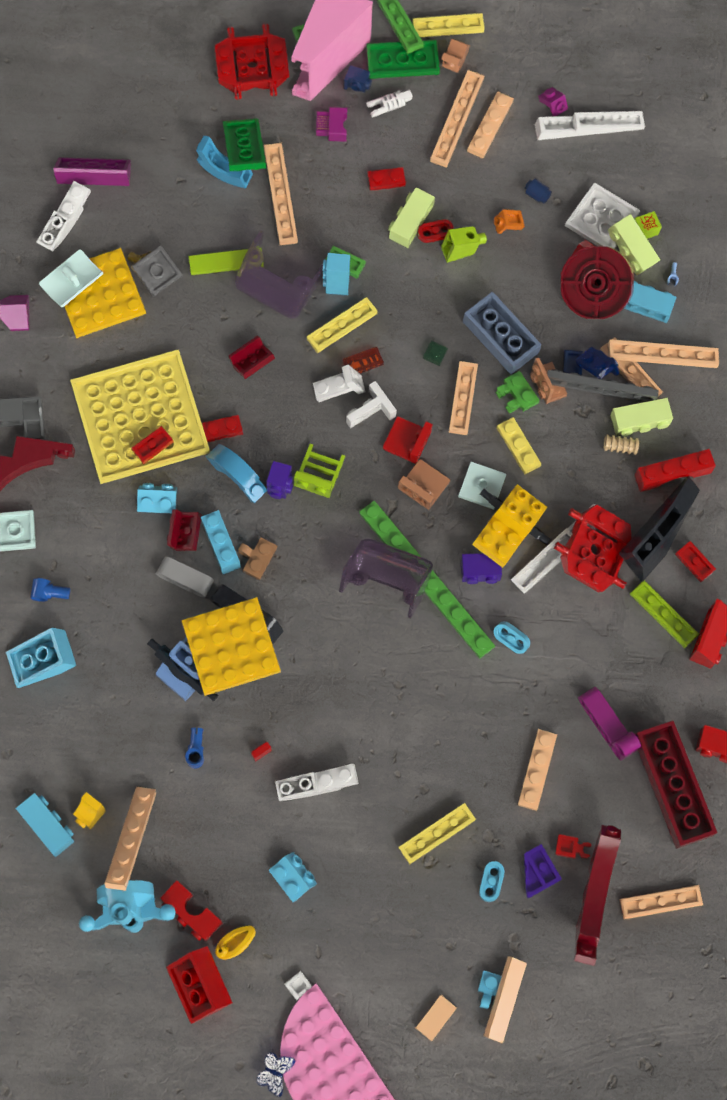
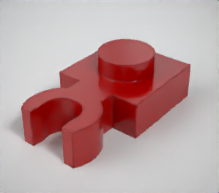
M559 834L555 855L575 859L577 853L586 859L590 857V854H585L583 848H591L592 844L588 842L578 844L579 838Z

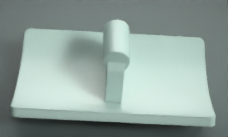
M78 250L43 278L39 285L60 307H64L103 275V272L82 250Z

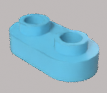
M500 622L494 628L495 638L515 653L522 654L530 647L528 636L509 622Z
M492 861L484 868L479 895L486 902L495 901L500 894L505 870L499 862ZM491 869L497 870L496 876L491 875ZM490 888L493 894L491 896L487 895L486 889Z

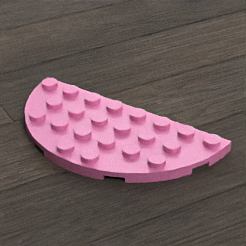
M317 984L313 985L292 1009L285 1024L281 1040L280 1060L281 1063L283 1062L281 1067H287L283 1077L293 1100H394ZM285 1058H289L288 1063L291 1061V1059H294L292 1060V1065L290 1067H288L287 1064H284Z

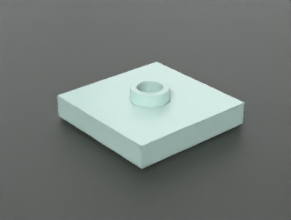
M471 462L458 497L494 510L495 507L479 494L485 488V490L498 498L506 474Z
M33 510L0 513V551L36 548Z

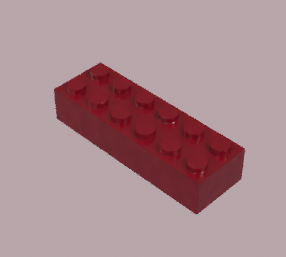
M674 720L637 732L635 735L641 743L638 752L675 848L678 849L716 835L718 832Z

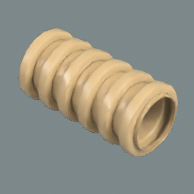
M607 434L604 438L603 449L604 451L608 449L610 452L615 450L616 453L622 451V453L627 452L628 454L633 453V455H636L639 449V439L633 440L632 437L627 439L625 436L621 438V436L615 437V435L610 437Z

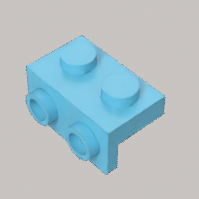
M143 483L138 488L137 512L172 513V510L176 509L178 487H173L172 484L154 486L153 483Z
M294 852L284 856L269 869V872L292 902L297 901L309 889L317 885L313 874L304 867L301 858L295 855Z

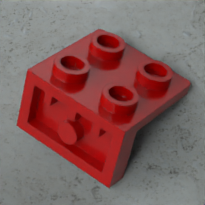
M397 417L383 445V450L417 464L430 437L433 424L426 421L424 427Z

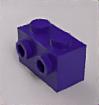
M273 461L267 479V494L272 498L286 499L287 493L291 494L293 488L292 466Z
M484 553L462 554V582H467V584H477L478 582L497 583L502 577V567Z

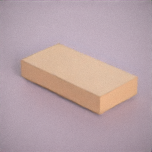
M440 995L416 1029L432 1041L457 1008Z

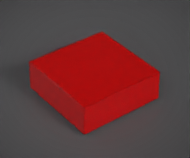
M265 742L251 751V756L256 762L270 753L272 748L268 742Z

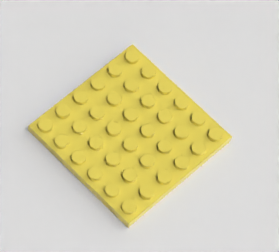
M179 350L70 380L100 484L210 453ZM162 426L174 443L143 465L131 448Z

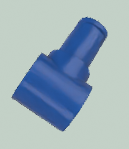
M42 578L33 579L30 597L32 600L46 602L52 597L69 599L70 588L53 586L49 580Z
M191 728L190 745H188L185 755L188 766L194 769L201 767L204 763V747L202 746L204 729L198 728L197 734L196 728ZM198 754L200 755V760L193 763L189 760L190 756Z

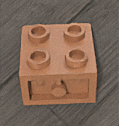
M538 357L534 360L530 376L533 383H536L539 388L538 394L540 398L544 399L545 403L548 404L566 397L567 392L565 388L552 385L547 375L548 370L555 369L553 362L542 365Z
M419 460L407 477L403 476L401 478L398 489L429 510L450 483V479L423 460Z

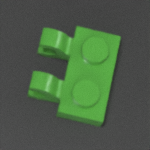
M520 371L504 379V384L497 388L498 391L495 392L499 399L509 393L514 397L513 400L507 403L508 406L505 407L509 414L518 408H521L524 412L537 405L540 401Z

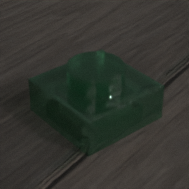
M431 341L423 359L440 366L448 348Z

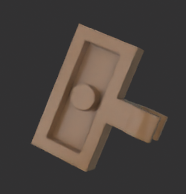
M260 538L254 550L242 543L238 553L249 558L243 572L260 580L278 546L263 538Z

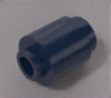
M536 178L533 181L530 179L524 187L526 189L525 194L539 203L545 204L552 194V191L549 190L550 188Z

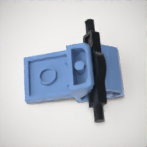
M187 637L183 641L180 640L172 650L166 645H159L153 638L147 643L156 651L154 655L163 662L156 672V676L184 701L195 691L200 695L204 694ZM213 693L206 696L214 702L219 695Z

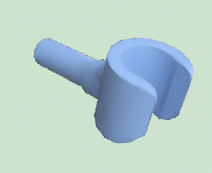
M676 262L672 263L671 275L666 281L667 285H669L670 279L675 280V286L679 281L676 275Z

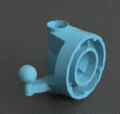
M129 881L126 891L105 888V885L97 888V902L103 905V915L96 921L91 916H83L79 920V927L82 931L89 932L102 929L108 925H122L128 931L136 933L142 929L143 922L151 919L169 921L174 919L175 908L170 904L156 908L154 885L148 881ZM132 918H135V924L133 926H128V923L131 922Z

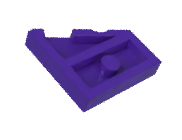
M542 844L523 855L527 899L562 880Z

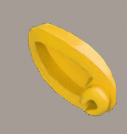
M244 926L226 934L215 948L216 956L220 959H231L242 953L253 940L256 933L253 926Z

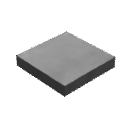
M161 245L131 266L152 297L183 276Z

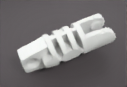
M399 90L371 100L366 104L368 107L380 104L381 108L371 112V116L375 117L405 106V102L410 101L413 96L410 90L402 93Z

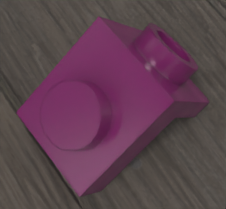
M553 87L545 90V92L538 96L539 101L550 108L553 117H557L568 109L565 94Z

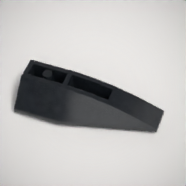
M689 476L681 482L619 552V555L640 581H644L667 555L700 491Z

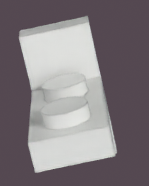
M350 365L342 367L343 373L313 383L317 401L321 402L353 390L357 394L364 393L365 388L362 375Z
M376 381L369 385V393L374 399H368L363 403L362 407L359 409L354 408L347 414L346 423L350 428L381 409L389 420L396 417L397 410Z

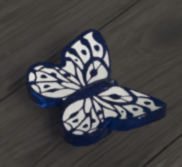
M271 1052L265 1056L266 1068L259 1073L256 1081L260 1086L268 1085L271 1093L281 1097L283 1093V1074L289 1071L296 1061L294 1058L282 1056L278 1059Z

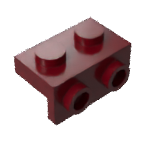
M259 336L254 337L229 355L233 368L244 379H247L275 359L273 353L263 345Z
M173 509L172 516L170 517L167 545L176 551H196L202 514L199 512H180L178 509Z

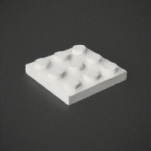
M594 183L569 217L565 226L596 246H609L615 249L617 244L610 238L608 229L630 214L633 218H636L640 210Z

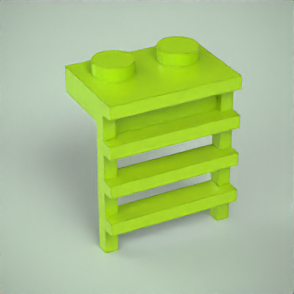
M310 443L300 470L295 473L294 486L330 498L345 455H341L340 461L312 452L314 445ZM311 457L337 467L336 471L308 462V459ZM305 467L330 475L333 479L332 481L304 472Z

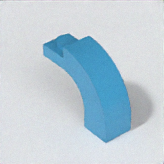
M203 136L196 150L199 155L197 158L198 163L216 178L228 184L246 188L253 172L251 170L229 171L228 157L216 148L210 137Z
M218 444L206 456L213 467L231 478L251 502L255 503L267 491L255 471L229 448Z

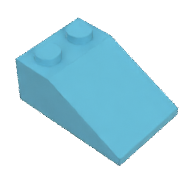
M50 628L6 652L17 688L59 675L77 666L66 631L57 628Z

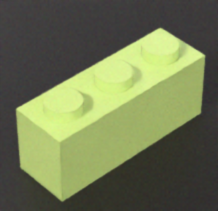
M415 188L413 193L410 192L405 200L407 203L404 207L401 206L397 213L398 218L389 225V239L409 248L418 233L419 227L424 223L433 208L435 197L418 188Z
M631 214L608 229L610 238L615 241L619 251L627 258L636 275L641 274L660 261Z
M668 398L613 408L611 413L616 436H629L637 431L644 433L657 427L658 429H664L673 420Z

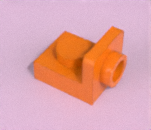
M503 209L494 217L497 234H502L506 229L522 230L525 227L522 213L519 210Z

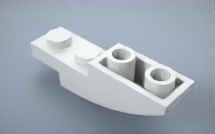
M74 181L57 212L54 211L36 243L54 251L84 210L83 205L91 190Z
M355 764L275 781L279 801L324 794L359 784Z

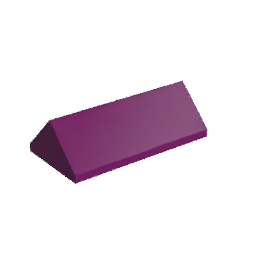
M59 157L54 166L57 184H72L75 181L81 185H130L131 160Z

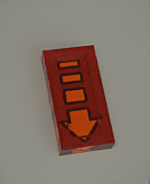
M377 346L342 360L344 366L350 365L359 374L384 365Z

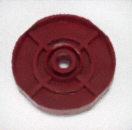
M588 246L578 250L567 260L561 272V294L566 305L575 314L585 319H607L615 316L627 306L634 292V272L631 264L621 252L609 246ZM596 279L601 280L600 286L595 285Z

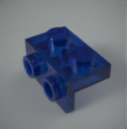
M592 346L575 359L578 366L599 379H602L610 372L616 376L620 374L618 362L613 357H608L603 351L597 350Z

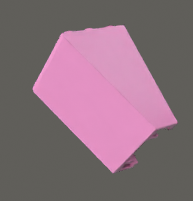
M315 0L291 57L294 63L296 60L302 62L300 67L302 71L296 85L293 87L292 95L311 101L366 48V44H370L373 1Z

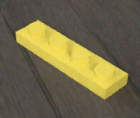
M482 13L413 18L412 22L420 37L484 33Z
M366 297L308 335L307 340L315 351L319 353L375 316L378 311Z
M464 803L399 846V850L410 865L476 821V819Z

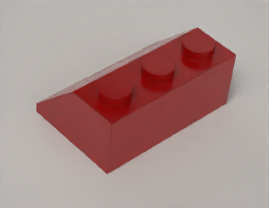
M716 599L708 609L689 660L710 669L715 664L718 665L722 656L719 653L720 649L725 647L727 643V605L720 599Z
M208 946L192 951L166 967L191 1024L233 1003Z

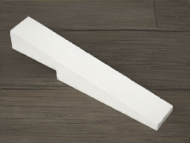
M642 111L582 112L566 117H538L535 128L537 140L641 130L645 128Z
M575 522L559 534L511 579L524 594L561 562L560 556L562 553L554 549L555 543L559 542L564 546L572 536ZM587 524V526L590 527V528H592L593 530H596V529H597V528L593 527L592 525Z

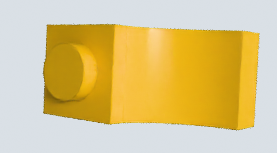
M86 792L82 796L78 808L73 813L77 818L75 822L82 828L87 826L91 829L105 813L106 809Z

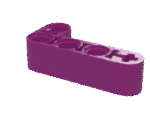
M594 686L578 697L580 704L620 761L641 747L637 736L633 732H627L597 687Z

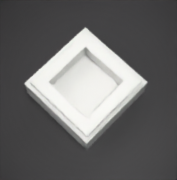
M301 971L284 983L296 1000L300 999L312 987Z

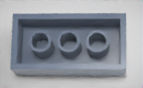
M493 292L464 313L463 323L511 375L539 354L540 342Z

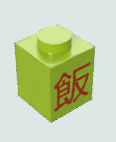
M655 211L634 218L647 239L659 235L662 226Z

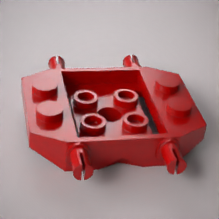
M265 24L262 25L263 35L235 37L234 28L231 27L230 33L229 27L227 28L228 38L215 45L219 84L234 92L236 100H238V95L239 100L242 99L241 91H247L252 88L270 89V96H273L274 90V96H277V88L289 78L285 39L270 34L269 24H266V29ZM265 48H268L272 77H269ZM233 51H236L239 80H236ZM254 62L257 66L250 68L248 64Z
M593 505L583 513L571 508L568 515L576 519L572 536L565 546L559 542H556L554 546L555 550L562 553L560 558L564 573L597 592H603L612 584L624 589L627 582L617 576L623 563V558L619 555V552L632 539L631 525L599 505ZM587 524H590L593 527L599 529L600 531L617 540V542H613L611 539H608L607 537L598 533L596 530H593L592 528L588 527ZM592 545L597 547L596 554H593L591 551Z

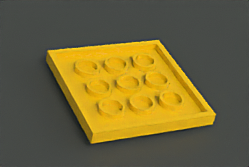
M121 248L90 258L103 272V275L64 306L76 338L146 314Z
M257 597L182 620L204 696L281 672Z

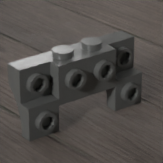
M11 396L8 399H0V427L24 426L26 438L45 439L42 398Z

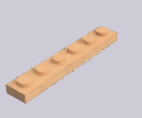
M470 70L467 71L430 162L447 168L483 83L484 75Z
M282 143L264 145L279 244L298 243Z
M609 340L608 359L717 368L719 366L718 348Z
M136 787L105 881V888L126 891L156 797V789Z

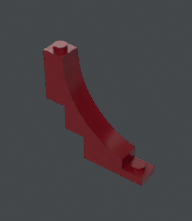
M17 436L13 456H0V491L8 483L25 472L42 466L53 465L55 455L62 459L74 458L75 448L73 444Z
M601 825L589 864V876L576 925L574 961L595 966L597 959V946L600 939L606 897L621 842V829L612 825Z

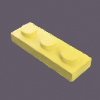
M514 417L497 425V430L524 475L541 466V462Z

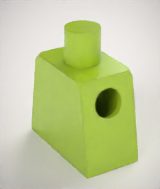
M473 226L448 230L441 245L447 263L475 254L478 246L487 242L484 232L477 234Z

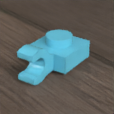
M483 971L478 992L483 993L480 1003L481 1008H489L491 997H496L502 976Z

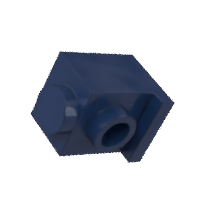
M350 65L344 79V89L347 90L349 87L354 91L365 93L366 89L369 90L372 84L370 71Z

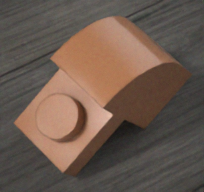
M451 39L447 53H443L441 59L444 60L442 67L458 73L465 61L470 45Z

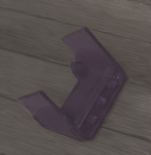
M260 230L246 252L235 277V286L240 291L284 316L296 318L300 315L322 279L323 265L320 266L313 279L307 276H299L293 284L261 267L264 255L259 250V247L262 244L264 232Z
M364 539L343 568L339 592L343 593L349 582L360 586L366 584L369 579L403 591L402 599L410 605L407 617L411 618L422 600L433 564L425 558L372 539Z

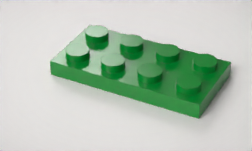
M437 40L423 41V48L408 54L401 42L366 44L370 79L440 75Z
M259 119L223 121L229 171L266 168Z

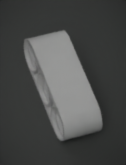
M167 556L163 558L155 573L163 580L202 598L206 597L214 582L210 576Z

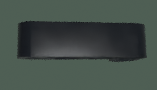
M224 584L210 598L211 602L218 608L247 601L246 598ZM262 610L273 645L284 631L273 616Z

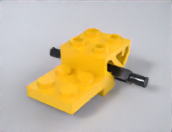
M517 484L504 501L489 493L485 488L481 491L479 495L484 497L498 510L472 545L502 568L528 534H531L537 540L539 539L547 546L551 543L552 539L535 526L547 509V506Z

